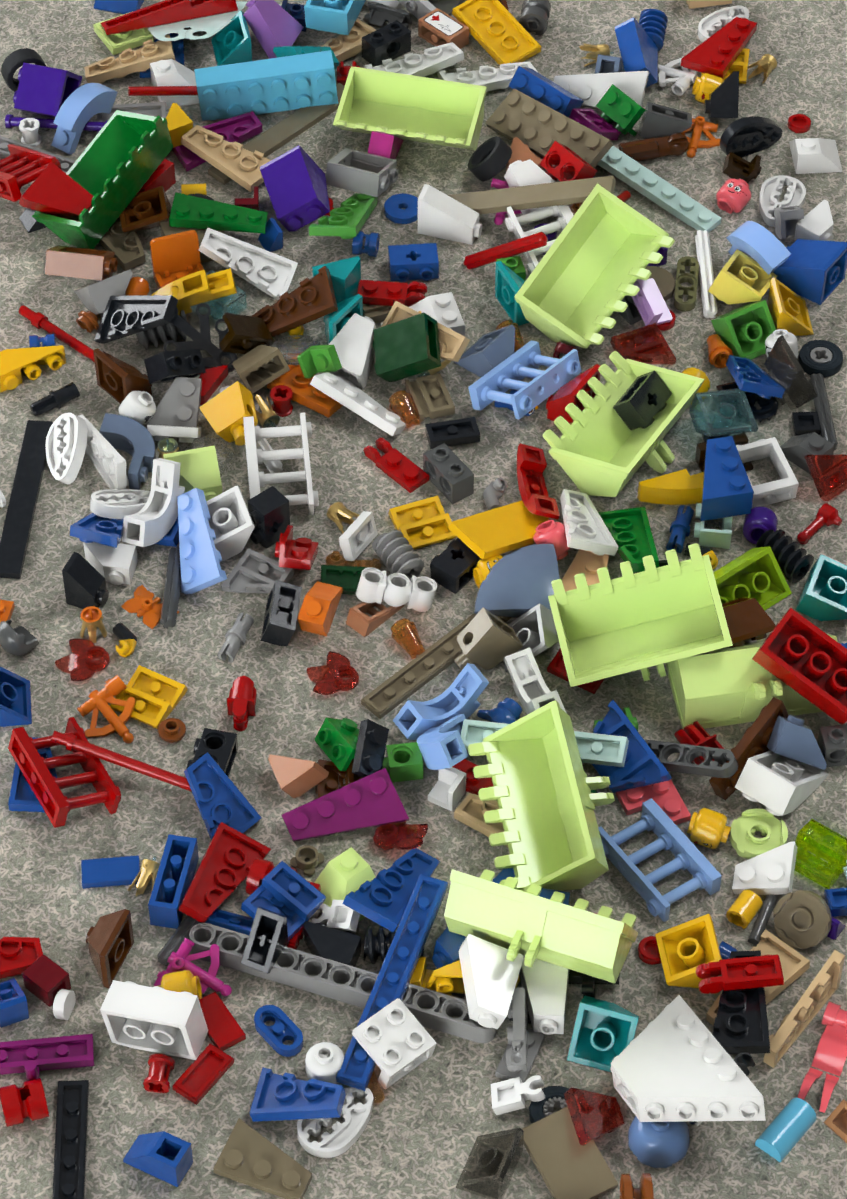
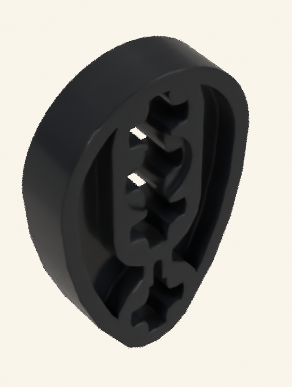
M759 116L740 118L725 129L720 139V148L726 155L732 152L742 158L768 149L781 138L783 131L776 122L769 118Z

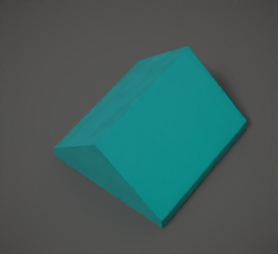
M241 10L231 19L232 21L211 39L217 66L252 61L251 37L246 18L243 16L244 12Z
M359 256L312 267L313 277L319 273L318 270L323 266L329 269L337 303L357 295L359 281L361 280V260Z

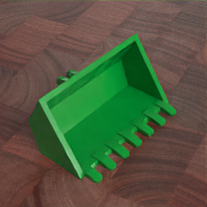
M116 110L66 173L94 196L91 201V210L88 212L84 208L79 215V221L53 216L40 211H36L32 217L39 223H43L64 242L78 248L94 249L172 150L173 144L167 126V119L161 118L159 115L156 117Z

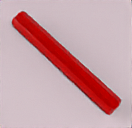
M539 232L466 256L464 265L468 269H475L496 262V259L528 252L546 246L548 237L545 236L544 232Z

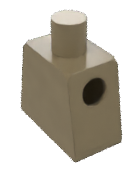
M266 345L257 346L232 363L242 383L252 394L290 370L279 348Z
M483 607L457 636V642L463 652L454 659V662L461 670H463L467 663H476L483 669L490 670L502 662L504 657L514 654L521 649L523 645L512 627Z

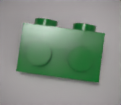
M611 85L596 105L602 111L600 116L610 124L615 121L617 123L615 128L622 134L626 135L629 132L634 137L637 135V132L632 128L646 110L615 85Z
M326 717L315 737V742L340 771H346L355 757L359 729L357 724L351 719L343 718L341 720Z

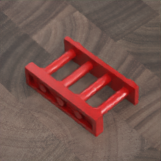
M14 144L7 145L10 156L0 160V197L13 202L20 200L22 186L35 181L51 162L61 169L60 162L56 157Z
M70 717L63 734L69 736L71 734L77 735V739L89 743L84 729L78 725L74 717ZM24 727L12 730L8 749L54 828L65 826L67 815L71 809L104 803L111 815L116 813L118 804L121 801V791L118 786H115L99 758L73 749L71 754L44 759L37 750L60 745L51 741L52 736L32 739V737L28 736ZM80 763L85 773L55 778L51 775L49 769ZM92 783L97 792L67 798L60 789Z

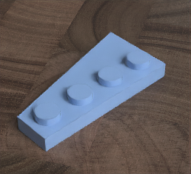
M198 488L177 496L181 593L194 594L227 579L225 571L221 570L220 562L222 558L220 551L215 548V532L209 526L208 521L211 517L204 491Z

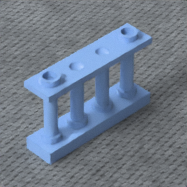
M529 341L468 387L473 409L481 411L493 401L512 405L515 419H521L582 372L578 351L573 349L561 359L541 355L539 342ZM541 365L549 367L545 371L537 369ZM525 377L533 379L529 383L521 381ZM509 389L517 390L514 394L505 393Z
M652 798L642 803L641 820L610 837L601 826L598 828L605 856L646 901L649 912L655 917L658 915L663 922L669 920L672 903L698 888L700 890L705 889L710 896L720 891L722 875ZM645 830H652L657 835V840L629 856L618 846ZM663 849L666 851L670 850L674 854V860L647 875H644L636 866V864ZM679 869H687L693 876L691 880L663 896L653 886V884Z

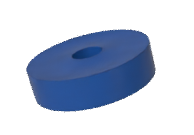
M403 193L389 197L384 204L385 216L388 220L397 224L415 222L418 220V198Z

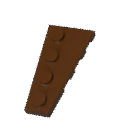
M323 266L318 270L319 273L311 279L307 277L299 283L300 287L291 293L285 292L279 296L278 302L272 306L266 305L253 314L252 317L262 318L272 337H275L337 311L338 307L329 269Z

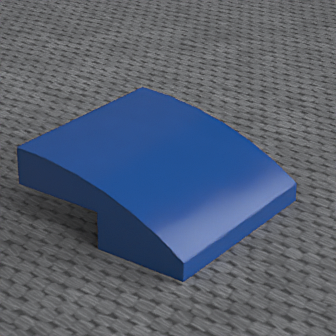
M281 861L263 878L262 885L242 902L241 909L253 919L258 907L286 916L289 942L303 927L305 921H308L325 901L326 896L285 862Z

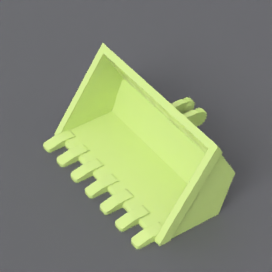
M597 183L514 298L519 303L525 319L550 340L556 343L560 341L567 345L579 346L585 349L590 344L600 345L605 339L603 335L598 334L602 328L611 329L614 327L616 320L610 318L614 311L624 312L627 309L628 304L622 301L626 295H637L640 289L633 284L637 279L647 280L652 273L650 270L645 269L649 263H660L663 256L657 253L660 247L670 248L675 240L668 237L669 234Z
M614 351L609 355V358L617 370L614 372L606 364H602L598 369L607 382L603 385L596 377H591L587 382L596 394L594 398L585 390H580L576 394L578 400L585 407L584 410L581 411L573 403H569L565 407L566 412L573 419V423L570 425L562 416L554 420V424L563 435L559 438L550 429L543 433V438L551 446L548 452L582 493H587L590 496L616 497L645 461L654 471L661 474L667 470V465L664 462L670 464L674 461L675 455H673L670 448L663 441V438L690 406L697 390L705 379L631 359H624L617 351ZM655 370L672 395L666 401V407L653 417L655 420L650 426L644 429L639 427L630 430L613 406L638 376Z
M698 543L688 546L691 557L689 560L679 562L676 550L672 549L665 552L668 562L666 566L656 568L653 556L649 555L642 558L645 567L643 572L633 574L630 561L620 563L623 577L611 580L608 568L603 567L597 569L600 583L588 586L585 574H576L574 579L577 589L565 592L561 579L551 582L554 595L548 596L570 687L640 669L643 680L648 681L650 680L648 667L655 665L660 677H664L667 675L663 663L733 646L709 554L702 556Z
M452 869L450 876L451 885L444 914L450 932L466 937L468 934L506 948L508 949L506 960L514 962L518 953L525 955L524 965L532 967L535 960L538 959L616 983L632 943L635 942L638 932L633 929L636 922L635 915L626 913L622 921H617L610 918L613 909L607 906H601L598 914L586 911L589 901L581 898L577 899L574 907L563 904L565 894L555 891L550 899L539 896L542 887L536 884H531L527 892L516 889L518 879L513 877H507L504 884L501 885L492 882L495 872L487 869L482 872L480 877Z

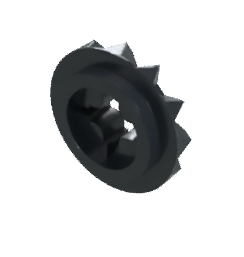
M745 392L746 397L738 400V410L741 411V417L748 416L749 421L753 419H758L760 423L763 419L770 421L772 416L777 414L778 401L773 396L771 399H766L757 395V393ZM756 401L761 407L760 410H757L754 406Z

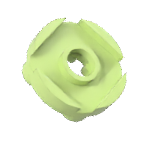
M754 808L742 812L741 817L735 818L731 824L730 842L736 853L742 858L751 859L787 843L788 829L782 819L780 822L766 809ZM756 831H759L762 836L766 837L756 838L753 835H755Z

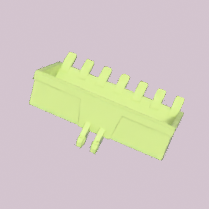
M351 66L333 125L346 131L371 134L374 131L395 135L404 140L476 150L484 119V101L487 87Z
M829 635L831 638L837 641L836 636ZM766 639L750 643L744 642L745 644L739 647H725L665 663L682 729L687 725L693 724L695 721H698L704 729L754 722L759 717L761 710L769 704L773 697L783 701L788 715L796 716L823 711L752 659Z
M556 700L485 737L483 742L468 746L470 756H487L488 764L475 766L473 774L475 778L492 777L493 787L480 789L478 795L481 801L497 800L499 809L486 811L483 814L485 823L502 822L504 832L491 834L489 842L491 846L508 845L510 854L496 857L494 863L496 869L513 868L515 878L518 879L517 890L527 892L531 884L558 891L582 889L609 871L594 810H596L595 806L611 804L615 799L613 793L591 794V790L607 788L611 785L610 779L606 776L587 777L583 769L571 718L560 708ZM506 879L501 880L499 884L503 885Z

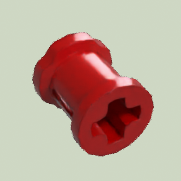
M278 385L270 391L273 411L280 417H286L292 413L293 405L290 400L293 397V392L291 388L285 385Z
M153 1054L149 1056L148 1065L150 1069L148 1077L144 1079L143 1088L150 1092L168 1093L170 1089L168 1080L170 1071L175 1067V1060L164 1054Z

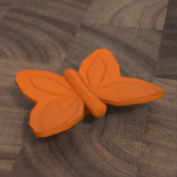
M143 585L137 587L134 592V598L127 600L121 606L129 613H137L138 617L143 616V623L151 629L159 623L161 618V599L159 597L153 599L154 593L148 591Z

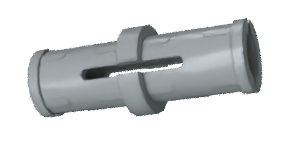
M244 613L238 614L233 627L226 632V640L217 654L220 660L225 661L227 656H229L227 662L232 663L240 646L245 645L246 635L254 623L251 615L246 613L242 620Z

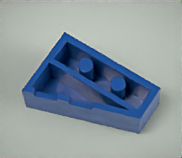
M733 437L708 439L704 462L700 521L750 514L754 491Z

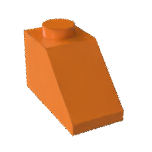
M318 581L305 595L297 618L301 630L327 636L343 592V587Z

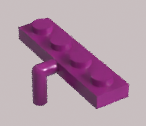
M93 1034L0 1042V1075L26 1073V1079L30 1081L39 1078V1071L95 1066Z

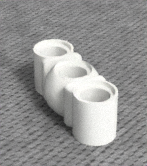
M368 567L362 570L356 596L365 603L376 602L381 604L383 599L386 604L393 607H399L407 603V609L426 612L432 606L437 583L426 576L416 577L412 575L411 580L402 573H393L386 576V571Z

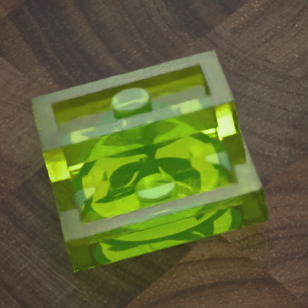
M811 819L798 831L795 840L797 855L794 871L822 887L830 889L843 873V867L847 866V838Z

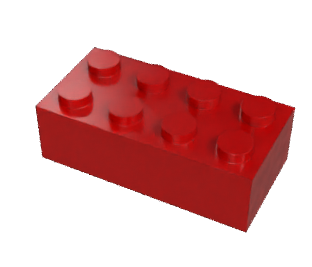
M790 608L752 659L832 719L843 725L847 722V649Z

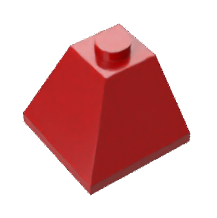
M595 364L563 385L555 395H551L546 402L547 419L554 421L557 417L562 416L571 425L573 419L566 412L565 407L569 403H573L581 411L584 410L585 407L578 400L576 394L580 390H585L594 398L596 394L587 382L591 377H596L600 381L598 369L601 365Z

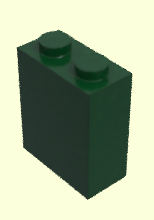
M423 312L373 330L374 340L372 344L376 359L374 368L377 376L387 382H395L441 366L437 320Z

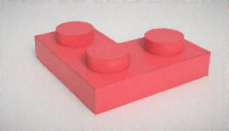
M671 779L616 792V796L627 815L642 811V803L652 798L676 825L691 820V814Z

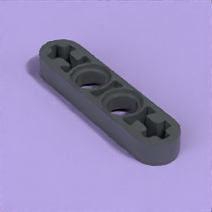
M645 740L667 771L728 778L738 770L739 765L734 754L727 749ZM671 754H680L677 760L673 762L667 761ZM696 757H705L704 762H702L701 764H692L693 760Z

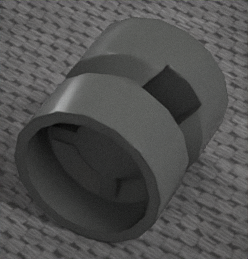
M549 0L523 1L519 23L529 34L530 32H536L535 35L541 36L547 30L551 11Z

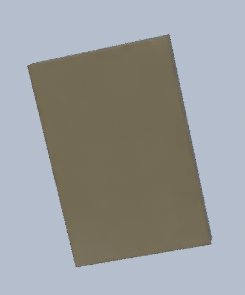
M573 1104L518 1130V1136L554 1199H595L618 1187L617 1180Z

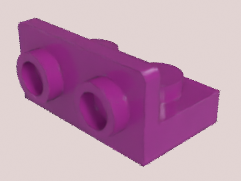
M572 109L569 116L570 119L610 140H618L621 133L592 109Z

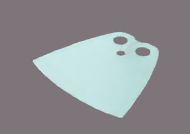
M236 1L237 11L147 27V29L160 41H177L184 38L192 40L209 38L232 21L231 19L245 7L247 2ZM199 31L207 32V34L203 36L192 35L193 33ZM170 33L179 34L177 37L174 38L165 37V35Z

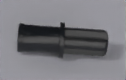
M71 382L59 390L49 391L48 396L32 403L30 409L34 416H38L56 407L60 409L61 405L79 397V390Z

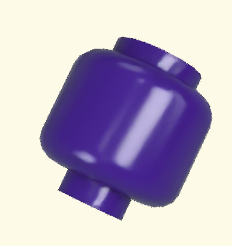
M766 507L752 508L751 513L745 515L743 522V535L746 540L752 544H757L758 539L766 531H777V516L771 509Z

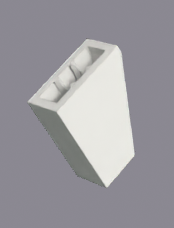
M531 159L523 162L517 160L511 163L504 176L509 188L556 182ZM545 207L524 209L521 212L524 215Z
M424 184L418 197V234L470 245L473 244L475 238H480L482 224H479L478 212L436 188Z
M354 313L329 345L335 346L342 366L337 372L351 383L363 389L367 385L375 353L372 343L374 340L373 330L376 329V324L371 318L367 316L362 317Z
M468 934L460 946L459 958L469 1019L477 1021L483 1027L498 1030L507 1017L524 955L518 953L514 962L506 960L508 949Z

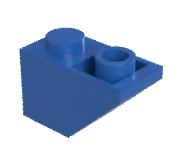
M165 1131L141 1134L129 1149L123 1162L178 1187L193 1164L191 1143Z

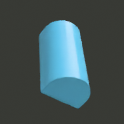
M792 1098L759 1136L755 1146L781 1162L816 1121L814 1109L803 1099Z

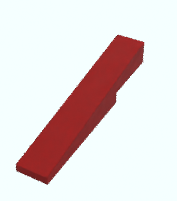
M164 0L102 22L101 26L106 35L237 11L238 7L235 0Z

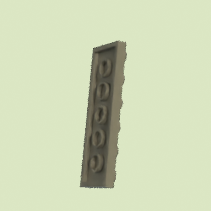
M516 89L509 93L485 122L487 127L511 141L513 138L518 137L524 144L528 145L533 153L542 158L545 157L554 141H557L570 148L594 168L613 146L610 139Z

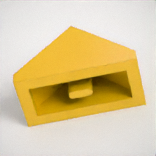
M172 103L166 119L174 148L182 145L181 137L193 128V121L178 104Z

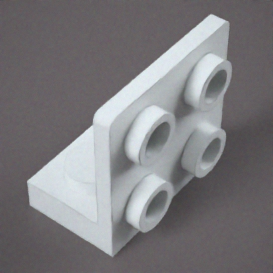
M399 998L352 1031L354 1038L381 1069L378 1082L385 1090L430 1058L437 1044Z

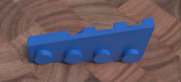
M415 847L397 859L390 868L380 871L376 878L370 882L366 881L363 883L359 890L346 895L342 904L394 933L400 924L419 875L423 874L431 877L440 861Z

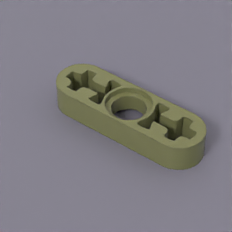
M685 256L677 262L674 306L676 309L684 312L691 311L696 306L699 262L693 257ZM685 266H690V273H685ZM688 282L692 286L684 287L681 283ZM683 294L688 295V302H683Z

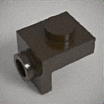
M729 152L725 157L723 173L730 178L743 179L749 183L752 178L756 179L761 172V156L756 155L749 162Z

